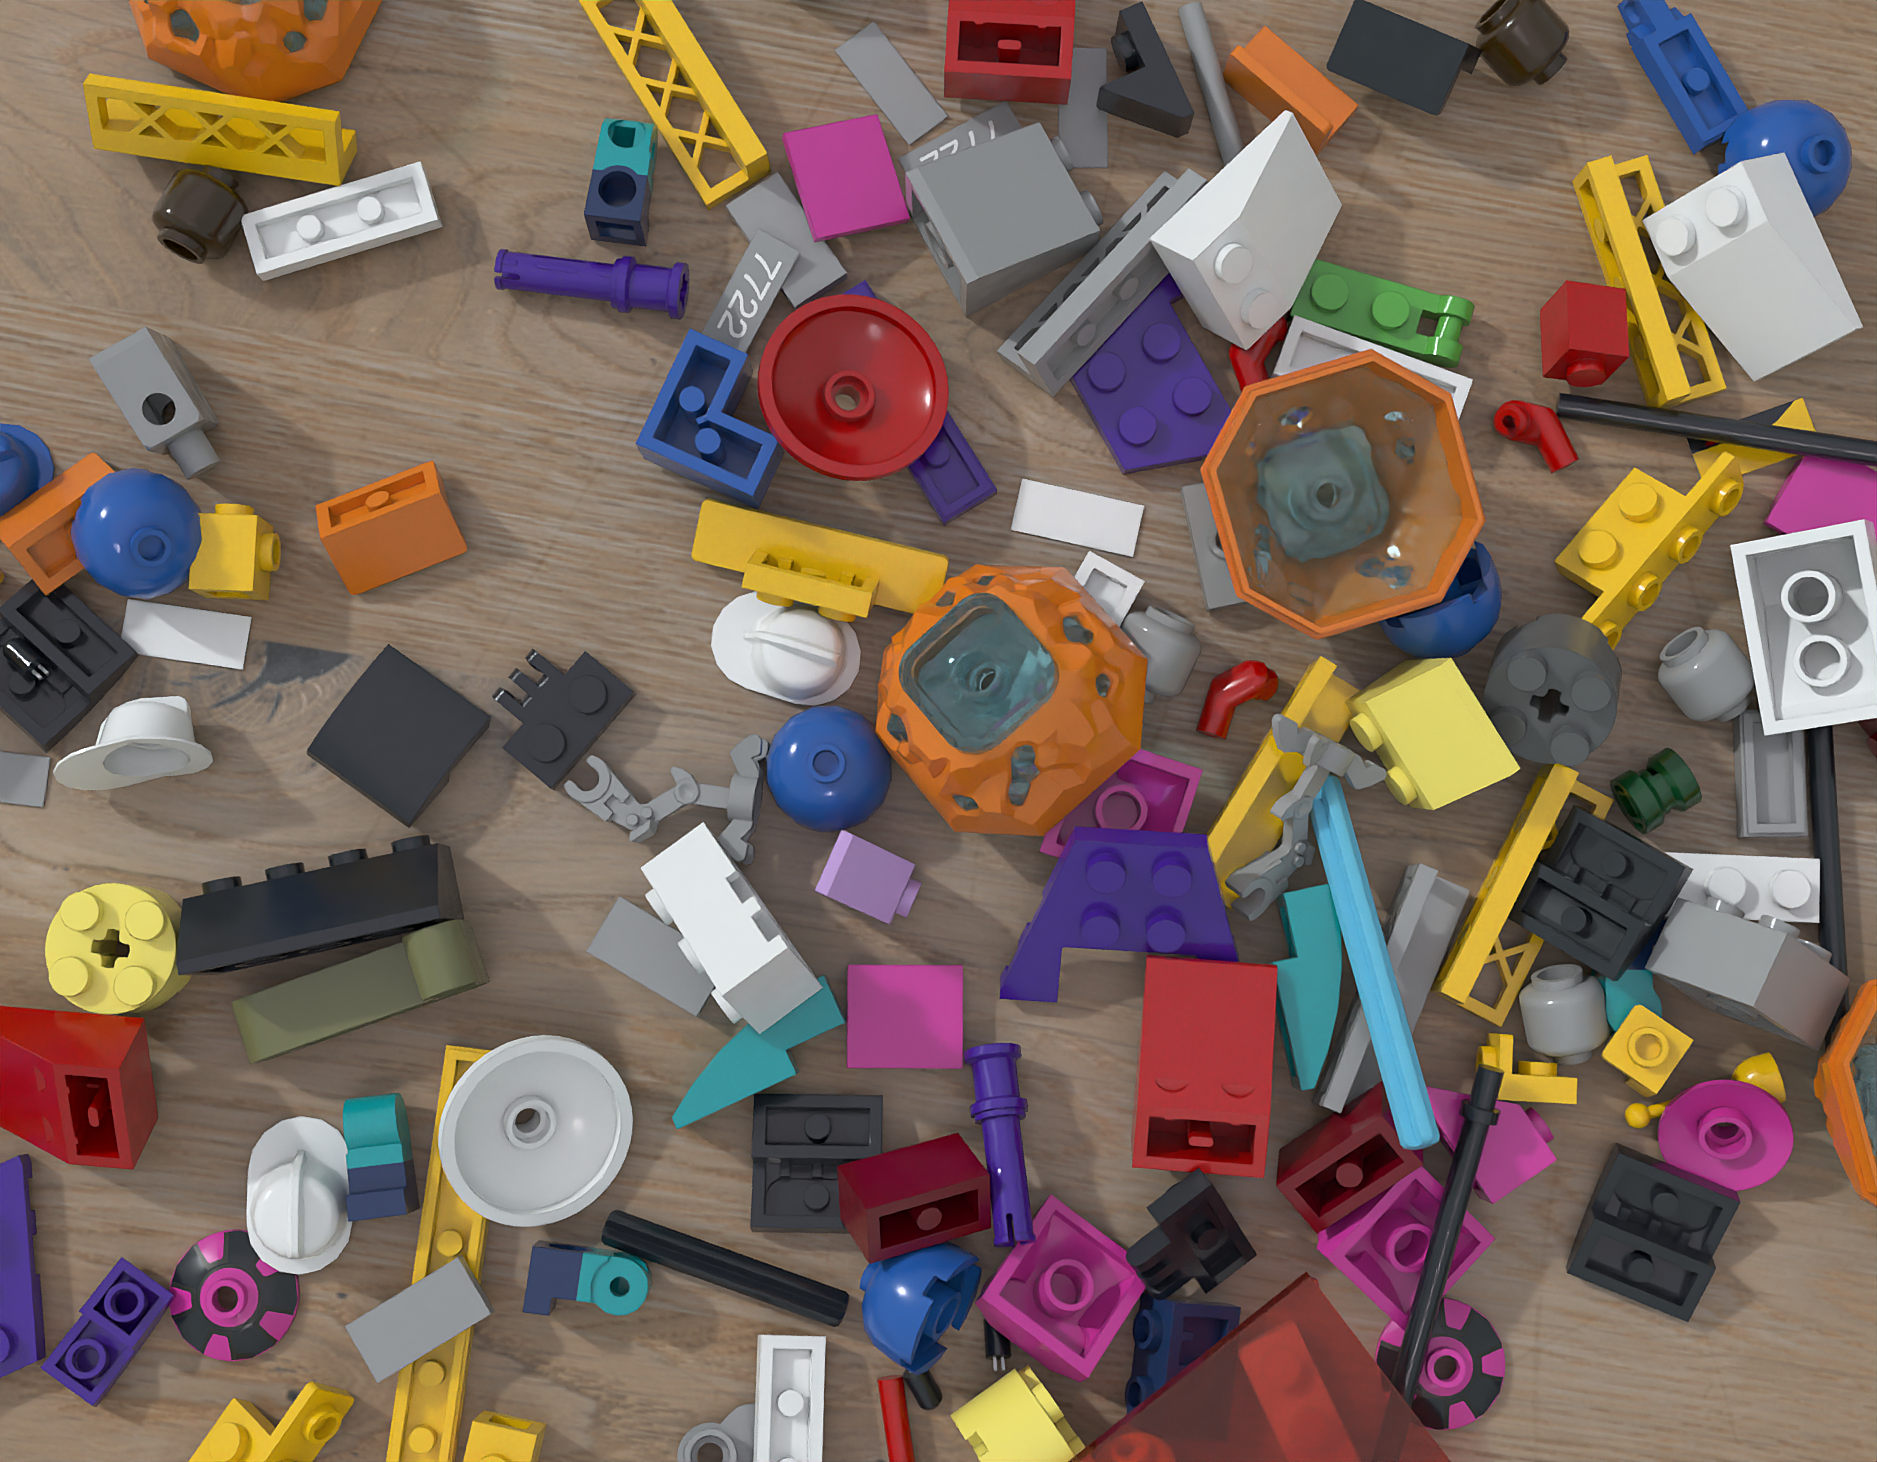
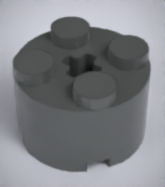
M1551 613L1537 616L1536 621L1519 628L1515 626L1506 632L1497 644L1484 690L1483 709L1507 748L1516 755L1540 763H1559L1563 766L1579 765L1606 740L1614 726L1622 679V668L1619 658L1616 657L1608 644V638L1592 623L1567 614Z

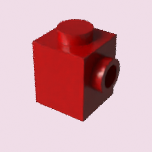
M1568 280L1562 284L1540 309L1543 377L1567 380L1568 384L1575 387L1602 385L1629 358L1626 289Z

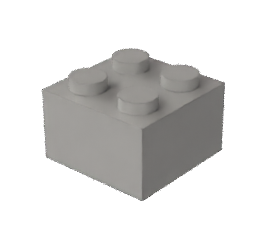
M1677 897L1645 968L1711 1012L1819 1051L1851 981V978L1829 963L1832 954L1816 944L1799 939V929L1772 916L1762 915L1759 922L1755 923L1743 919L1745 913L1742 910L1719 899L1707 897L1703 906Z

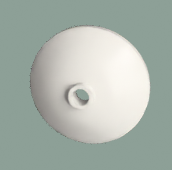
M539 1035L505 1043L476 1061L459 1079L448 1097L441 1116L438 1135L439 1155L445 1175L464 1203L481 1216L494 1222L517 1227H532L563 1220L581 1211L597 1199L611 1184L622 1167L632 1136L633 1115L630 1097L625 1084L613 1066L597 1051L579 1041L561 1036ZM526 1108L533 1109V1115L528 1122L515 1124L516 1117L520 1111Z

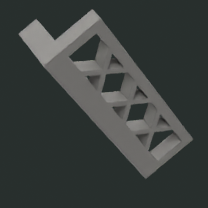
M1189 168L1179 179L1164 171L997 350L1002 360L1054 397L1169 273L1149 238L1208 183L1207 179Z
M1421 863L1406 866L1381 927L1411 1035L1470 891L1436 876L1438 870ZM1356 989L1311 1101L1338 1113L1342 1112L1346 1104L1383 1081L1358 989Z

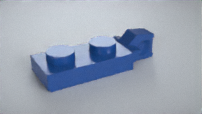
M1623 0L1617 7L1629 30L1626 36L1630 46H1632L1631 49L1693 155L1723 140L1726 130L1741 113L1748 111V108L1692 13L1683 16L1676 7L1669 9L1665 0Z

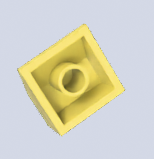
M1452 658L1405 660L1345 701L1354 716L1350 720V726L1354 735L1368 751H1376L1388 770L1384 781L1394 797L1403 805L1409 804L1411 808L1435 810L1505 779L1520 769Z

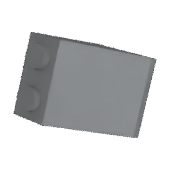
M1040 122L922 164L905 173L906 203L909 216L965 317L1083 256L1098 243L1100 234L1098 226L1103 224L1100 209L1088 190L1079 193L1068 172L1073 170V164L1068 151L1058 136L1051 139L1048 138Z

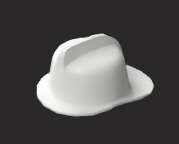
M757 591L738 596L722 609L713 625L711 647L715 661L729 680L746 689L794 704L817 706L834 701L847 691L859 672L861 650L856 633L847 622L833 620L818 613L819 606L795 600L794 605L790 607L771 605L756 598Z
M180 696L140 698L115 707L101 724L96 745L73 752L60 760L55 766L53 774L58 783L68 788L108 790L164 776L196 773L208 768L213 762L211 751L201 744L195 743L191 709L185 698Z
M300 1116L282 1120L264 1132L252 1150L247 1180V1229L250 1244L263 1262L280 1272L300 1275L321 1270L338 1258L349 1241L353 1221L348 1222L346 1195L350 1194L346 1163L348 1149L341 1133L321 1119Z

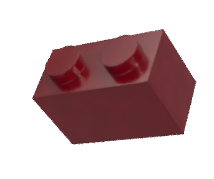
M1383 1081L1346 1104L1341 1113L1334 1112L1279 1149L1276 1187L1318 1234L1423 1166V1149L1409 1150L1404 1149L1400 1145Z
M959 1133L837 1166L840 1219L869 1264L991 1228L990 1174Z

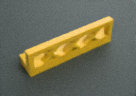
M578 0L584 13L652 122L656 123L657 130L707 210L712 209L771 173L769 158L765 148L672 0H635L640 10L634 31L610 26L604 19L599 9L614 0ZM647 21L657 36L644 33ZM619 41L631 43L628 55ZM641 46L667 51L672 61L666 82L639 75L636 70V64ZM679 72L688 87L676 85ZM650 91L663 94L660 107ZM673 96L699 102L704 110L699 133L680 130L671 126L667 118ZM711 123L721 139L708 136ZM682 142L695 145L692 158ZM710 148L730 153L739 166L740 171L710 188L699 171L704 149Z
M91 73L83 82L93 149L204 166L210 165L217 168L341 186L357 153L356 130L341 128L340 111Z
M1612 155L1587 162L1572 183L1607 286L1626 289L1629 352L1647 406L1669 409L1723 392L1727 388L1704 321L1674 284L1662 279L1665 270L1661 262L1655 273H1651L1638 235L1640 234L1650 239L1642 219L1646 212L1649 217L1665 207L1648 155L1614 164ZM1632 176L1636 178L1643 199L1635 216L1631 215L1620 180ZM1658 292L1678 302L1682 317L1674 333L1670 330ZM1686 329H1687V332H1688L1690 341H1688V340L1682 338V336H1683V334H1684V332H1685ZM1678 350L1698 361L1704 379L1703 383L1689 386Z
M1319 656L1309 665L1280 714L1298 723V728L1306 727L1339 743L1350 725V720L1354 718L1345 701L1360 692V690L1334 675L1333 672L1337 665ZM1272 727L1206 832L1225 907L1232 912L1234 910L1231 904L1240 896L1226 887V879L1236 869L1247 865L1267 851L1272 852L1283 834L1284 821L1271 814L1270 810L1279 798L1293 790L1306 768V765L1303 764V755L1298 752L1284 753L1277 748Z
M1549 763L1541 766L1429 991L1497 1027H1502L1544 942L1542 938L1530 932L1525 943L1503 950L1498 935L1540 851L1550 848L1556 839L1558 831L1555 821L1568 795L1592 806L1590 811L1605 819L1614 799L1577 781L1579 772L1559 763ZM1519 953L1510 971L1505 957ZM1495 961L1503 987L1491 1008L1470 997L1469 994L1483 965Z

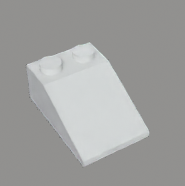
M1285 110L1157 230L1149 240L1202 327L1247 350L1292 307L1342 204L1294 114Z
M1785 153L1741 161L1642 220L1669 280L1753 381L1761 380L1863 328Z
M1863 519L1730 545L1764 736L1877 718V540L1873 522Z

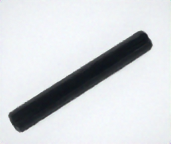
M620 1210L610 1213L602 1231L601 1241L604 1245L832 1327H837L842 1323L849 1304V1294L846 1291Z

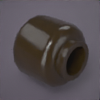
M1497 0L1475 25V28L1480 32L1476 40V47L1482 50L1480 57L1509 86H1521L1532 79L1538 85H1542L1551 79L1567 61V57L1561 51L1568 42L1569 27L1545 0Z
M205 165L202 171L194 169L176 171L152 214V221L160 232L157 236L158 241L172 253L196 264H203L205 258H223L242 227L241 219L243 215L248 213L245 201L236 192L239 183L228 173L210 165Z

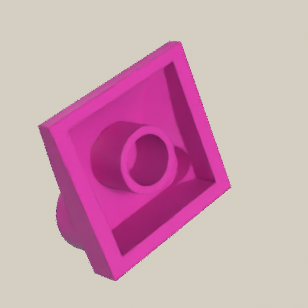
M1142 749L1139 750L1044 835L1039 853L1059 859L1075 826L1183 833L1203 770Z
M1422 1166L1318 1233V1244L1316 1247L1404 1332L1444 1191V1187ZM1467 1210L1443 1296L1495 1240Z
M1050 1194L1032 1218L1036 1242L1023 1246L1020 1245V1241L1015 1242V1247L1011 1248L996 1272L983 1285L981 1294L975 1301V1304L983 1313L986 1321L994 1329L1044 1367L1081 1383L1090 1376L1146 1287L1137 1276L1136 1271L1127 1262L1126 1250Z

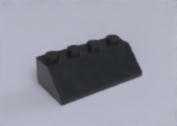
M420 835L391 842L393 853L368 858L366 849H356L329 855L330 867L305 872L304 863L299 862L266 869L267 881L242 886L241 876L221 878L202 883L203 895L184 898L182 901L176 957L178 975H220L416 932L450 920H465L450 846L439 843L431 844L429 835Z

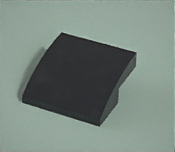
M31 580L0 607V711L47 753L108 693L138 657V654L64 584L48 595H45L36 583ZM13 638H21L26 641L47 661L46 670L49 674L43 673L41 675L43 679L41 680L25 677L4 657L3 647L6 642Z
M388 644L328 718L307 749V755L410 828L449 783L450 772L489 728L491 717Z
M1574 805L1544 861H1535L1507 918L1612 981H1618L1657 930L1684 887L1693 868L1591 811Z
M754 1094L751 1154L753 1175L750 1222L752 1232L850 1234L840 1219L837 1166L882 1154L883 1095Z
M1615 1143L1578 1229L1566 1265L1567 1273L1689 1322L1716 1270L1713 1255L1741 1203L1737 1191Z

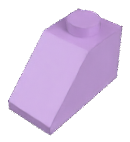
M841 830L815 891L822 896L891 925L895 913L907 918L922 882L911 878L916 868L915 864Z

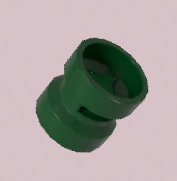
M1668 747L1648 758L1646 770L1642 769L1638 772L1628 770L1610 780L1611 791L1619 808L1631 825L1642 834H1647L1661 826L1665 815L1670 813L1671 809L1683 812L1702 800L1700 787L1690 768L1674 750Z

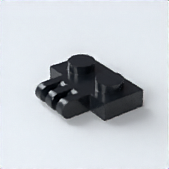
M532 648L525 659L532 668L543 673L541 678L534 683L518 668H515L508 678L527 694L518 702L512 693L499 687L492 697L523 723L502 748L550 789L555 790L634 698L636 693L586 651L564 675Z
M1198 1168L1182 1181L1171 1186L1161 1197L1146 1207L1158 1226L1127 1250L1126 1260L1132 1269L1136 1271L1137 1276L1145 1285L1150 1295L1156 1300H1163L1191 1279H1194L1205 1294H1207L1257 1256L1214 1185Z

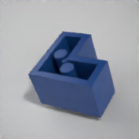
M689 329L636 441V445L645 460L758 510L783 458L784 451L772 434L733 417L753 374L749 355L693 329Z

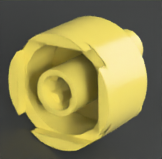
M106 883L69 895L62 902L59 911L53 918L46 937L45 958L49 972V982L52 988L74 1005L98 1014L143 1013L161 1006L177 992H180L192 976L178 975L176 965L182 909L168 894L146 886ZM118 941L130 945L128 957L116 954V944Z
M1028 1364L1018 1372L1016 1369H1013L950 1415L965 1440L968 1439L973 1446V1450L980 1462H1096L1065 1420L1063 1413Z

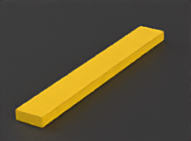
M446 1045L412 1285L463 1255L479 1285L481 1284L490 1219L472 1210L463 1202L451 1186L440 1160L438 1135L444 1106L456 1083L476 1061L492 1051L490 1049ZM475 1324L399 1370L386 1462H455Z

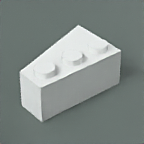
M704 822L641 867V870L653 887L652 890L645 894L647 900L667 926L673 921L684 936L678 942L679 947L699 974L706 971L716 987L711 993L732 1023L735 1024L744 1018L761 1034L823 988L732 857L723 849L717 837Z

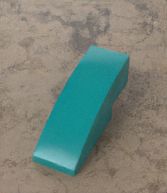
M1329 884L1283 893L1276 898L1289 958L1265 963L1277 965L1278 967L1275 1012L1292 1087L1300 1091L1315 1088L1329 1050L1338 1012L1342 974L1341 927Z
M826 975L817 978L823 987L761 1034L748 1023L716 1054L692 1084L672 1116L677 1129L800 1072L789 1048L847 1022Z

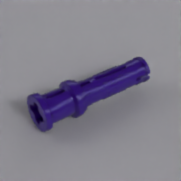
M500 249L495 260L494 272L502 273V276L494 278L497 290L510 289L609 301L612 308L617 309L621 313H630L632 308L668 312L671 319L681 320L685 314L689 294V267L687 263L676 262L673 268L638 264L635 257L623 256L616 259L614 264L512 252L508 249Z
M1015 1043L985 1044L964 1051L965 1064L972 1066L976 1100L974 1104L970 1105L971 1118H974L975 1124L982 1125L987 1172L990 1174V1199L995 1235L994 1247L1002 1248L1015 1247V1241H1020L1021 1246L1036 1242L1020 1120L1026 1118L1028 1103L1027 1099L1020 1097L1016 1060L1020 1059L1022 1054L1021 1046Z

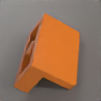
M1265 25L1245 48L1237 45L1229 54L1223 72L1225 82L1271 122L1285 110L1292 112L1316 156L1349 121L1359 106Z
M90 453L0 517L1 542L9 549L45 595H48L84 569V566L76 557L70 534L72 520L75 522L76 511L82 503L80 499L87 488L107 474L115 472L96 453Z
M433 460L315 505L320 540L351 595H358L467 551L466 540L450 510L443 479Z

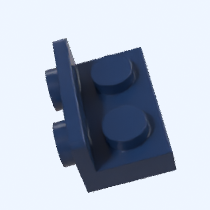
M1150 1293L1141 1294L1139 1311L1134 1318L1132 1328L1135 1342L1132 1372L1125 1388L1126 1420L1129 1424L1158 1436L1226 1439L1241 1307L1221 1302L1171 1298L1156 1300Z

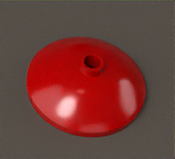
M854 294L827 296L811 301L796 309L778 325L764 349L758 370L757 388L760 408L777 442L795 460L807 468L835 479L870 481L888 477L904 470L918 460L930 447L943 425L947 412L949 386L946 368L941 354L929 334L918 322L901 309L868 296ZM838 395L850 396L854 400L856 408L853 410L842 409L837 404L835 397Z

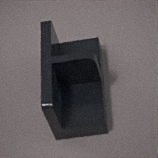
M1354 0L1327 62V69L1384 95L1438 116L1445 107L1460 71L1463 70L1472 74L1482 50L1365 0Z

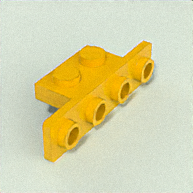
M1724 451L1686 496L1634 467L1554 560L1557 570L1561 575L1599 597L1581 619L1598 627L1608 638V644L1612 650L1617 646L1623 628L1638 611L1647 610L1655 602L1661 592L1664 580L1679 563L1684 564L1696 554L1702 543L1703 535L1719 516L1724 517L1728 515L1738 504L1743 493L1744 481L1736 456Z
M707 498L701 505L691 553L692 559L695 561L743 572L744 577L741 588L757 591L756 598L762 602L790 607L794 605L795 600L819 606L818 613L820 615L844 622L855 621L856 615L867 618L874 604L914 614L921 604L930 600L943 587L949 565V558L943 554L712 498Z
M311 1381L305 1385L276 1428L250 1401L233 1398L188 1462H313L325 1443L340 1428L343 1417L354 1403V1398L346 1390Z

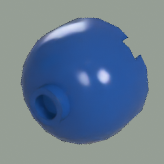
M1774 100L1741 113L1726 130L1721 143L1728 142L1725 151V163L1718 164V175L1741 161L1785 153L1812 215L1815 217L1826 212L1845 189L1852 169V147L1845 128L1831 112L1808 100Z
M130 468L109 473L87 488L80 499L82 503L76 511L75 522L72 520L70 534L77 559L96 583L121 596L150 599L170 594L189 581L190 566L196 558L202 541L200 516L198 514L201 513V509L181 484L163 474L153 473L146 469Z
M1474 542L1476 549L1471 548L1441 603L1378 621L1394 646L1416 658H1457L1471 651L1491 632L1499 618L1502 588L1492 557L1482 543ZM1392 570L1393 572L1382 582L1391 590L1410 587L1413 577L1409 570Z
M839 705L815 706L792 716L774 735L766 756L767 785L776 805L796 824L817 832L847 830L866 822L884 803L892 781L891 755L875 733L876 726L861 713Z
M946 1241L868 1264L860 1280V1289L865 1292L862 1302L864 1330L873 1345L894 1363L911 1373L919 1375L927 1372L948 1349L937 1343V1341L950 1324L959 1331L971 1309L982 1268L974 1264L979 1260L978 1257Z

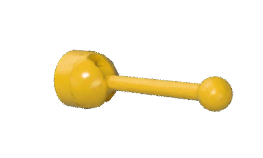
M1769 1052L1748 1057L1736 1067L1731 1080L1755 1085L1773 1095L1780 1103L1786 1101V1093L1780 1071ZM1671 1100L1650 1106L1642 1103H1633L1625 1111V1120L1633 1128H1644L1652 1118L1662 1115L1665 1107Z

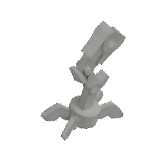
M1275 714L1271 720L1273 737L1277 748L1284 753L1298 752L1303 755V764L1306 765V768L1293 790L1279 798L1270 810L1271 814L1284 821L1283 836L1281 838L1282 844L1271 853L1267 851L1247 865L1236 869L1225 881L1226 887L1240 896L1231 904L1232 909L1249 921L1263 914L1267 907L1289 887L1288 877L1297 867H1301L1303 864L1311 865L1316 848L1308 839V818L1313 801L1329 774L1335 773L1341 777L1344 776L1348 784L1356 790L1370 787L1384 780L1387 776V771L1369 760L1363 762L1361 756L1352 752L1349 747L1339 744L1306 727L1298 728V723L1282 714Z
M752 734L740 741L729 752L738 771L732 777L730 788L698 783L694 776L686 770L672 767L670 771L677 785L650 802L641 804L614 772L612 766L605 760L592 755L586 761L598 772L599 782L597 786L590 791H584L576 782L568 780L564 787L574 800L580 802L605 822L611 823L613 820L632 830L629 841L640 843L655 835L659 822L687 805L694 804L727 809V819L730 824L720 834L718 840L723 849L735 861L751 865L754 861L755 847L747 841L756 831L763 794L764 773L759 761L766 759L770 744L759 735Z

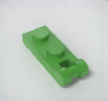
M1315 259L1290 309L1287 322H1291L1294 315L1420 361L1441 367L1455 368L1459 364L1463 346L1458 343L1462 327L1470 325L1475 305L1461 297L1437 295ZM1420 317L1438 321L1434 336L1428 337L1416 333Z

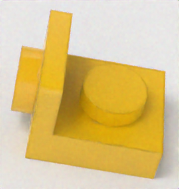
M1636 1005L1626 1016L1601 1055L1606 1062L1628 1076L1624 1082L1626 1085L1647 1098L1658 1093L1694 1040L1644 1006Z
M1487 1033L1486 1046H1479L1477 1050L1475 1072H1477L1479 1064L1494 1066L1505 1072L1497 1100L1577 1104V1078L1557 1075L1558 1063L1518 1061V1073H1512L1513 1035Z

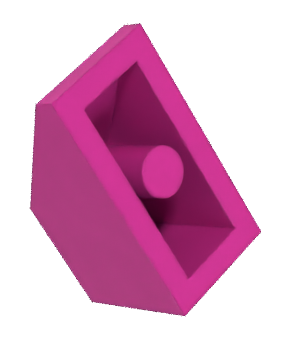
M1426 1086L1440 1135L1439 1140L1453 1159L1464 1117L1458 1114L1460 1104L1463 1099H1469L1470 1094ZM1497 1100L1495 1108L1499 1109L1501 1113L1497 1125H1490L1472 1188L1479 1199L1494 1204L1557 1160L1547 1145L1554 1137L1547 1124L1532 1107L1524 1111L1519 1104Z

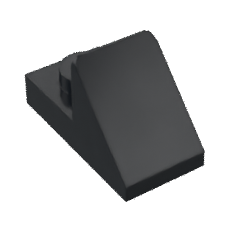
M1143 1L1120 10L1115 36L1111 37V44L1121 69L1125 73L1131 70L1133 72L1101 86L1098 92L1096 107L1111 115L1176 138L1188 134L1194 110Z

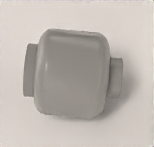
M1149 604L1146 612L1136 611L1128 614L1121 626V630L1148 659L1144 702L1149 704L1153 703L1156 695L1173 697L1184 690L1202 649L1200 641L1192 634L1196 626L1194 623L1176 613Z
M1700 626L1693 627L1677 635L1663 648L1660 654L1662 664L1658 670V682L1683 714L1692 721L1706 722L1716 718L1719 722H1726L1741 714L1748 707L1751 701L1748 694L1755 684L1752 664L1726 632L1721 629L1704 630Z
M1573 964L1549 966L1534 972L1531 975L1532 982L1527 984L1519 994V1003L1529 1047L1541 1055L1553 1056L1554 1062L1559 1065H1574L1588 1061L1593 1056L1592 1050L1604 1044L1611 1034L1605 1010L1604 991L1600 981L1592 975L1583 973L1582 967Z

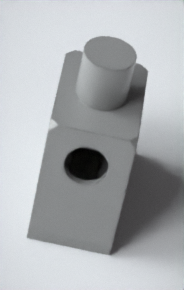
M144 327L89 358L95 371L148 451L162 455L171 453L187 480L196 478L220 464L221 460L204 434L215 428L219 422L171 338L148 327ZM174 402L176 408L175 416L166 424L164 412L168 405Z

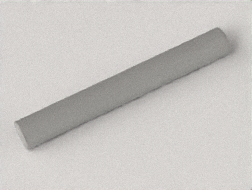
M1192 2L1179 8L1178 13L1225 167L1245 147L1202 3Z

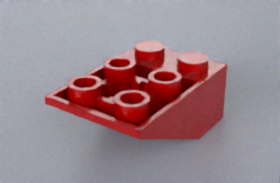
M949 0L944 65V97L1068 105L1072 75L1076 0Z
M1146 955L1131 1133L1132 1168L1194 1172L1200 1168L1205 1174L1264 1178L1271 1112L1277 965Z
M0 1006V1127L67 1164L134 1170L158 1119L145 1018Z

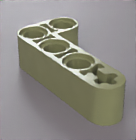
M455 919L418 930L402 937L403 942L231 1002L250 1064H257L489 983L490 980L470 921Z

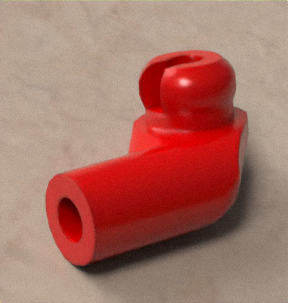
M1283 316L1247 350L1234 343L1231 344L1229 359L1241 393L1245 386L1270 379L1264 362L1273 346L1278 341H1284L1287 335V323Z
M1511 400L1505 402L1496 411L1493 424L1497 433L1508 440L1538 447L1551 474L1580 460L1553 409L1522 400Z
M1246 660L1215 676L1209 685L1196 731L1209 737L1226 740L1236 706L1252 699L1267 701L1275 695L1279 685L1276 672L1268 668L1262 661Z

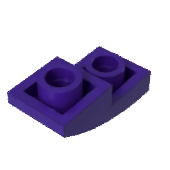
M121 1257L79 1310L82 1313L81 1317L40 1368L87 1403L97 1407L145 1343L175 1295Z

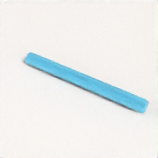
M1329 774L1313 801L1309 815L1400 1145L1404 1149L1409 1150L1424 1149L1439 1141V1131L1342 786L1336 776Z

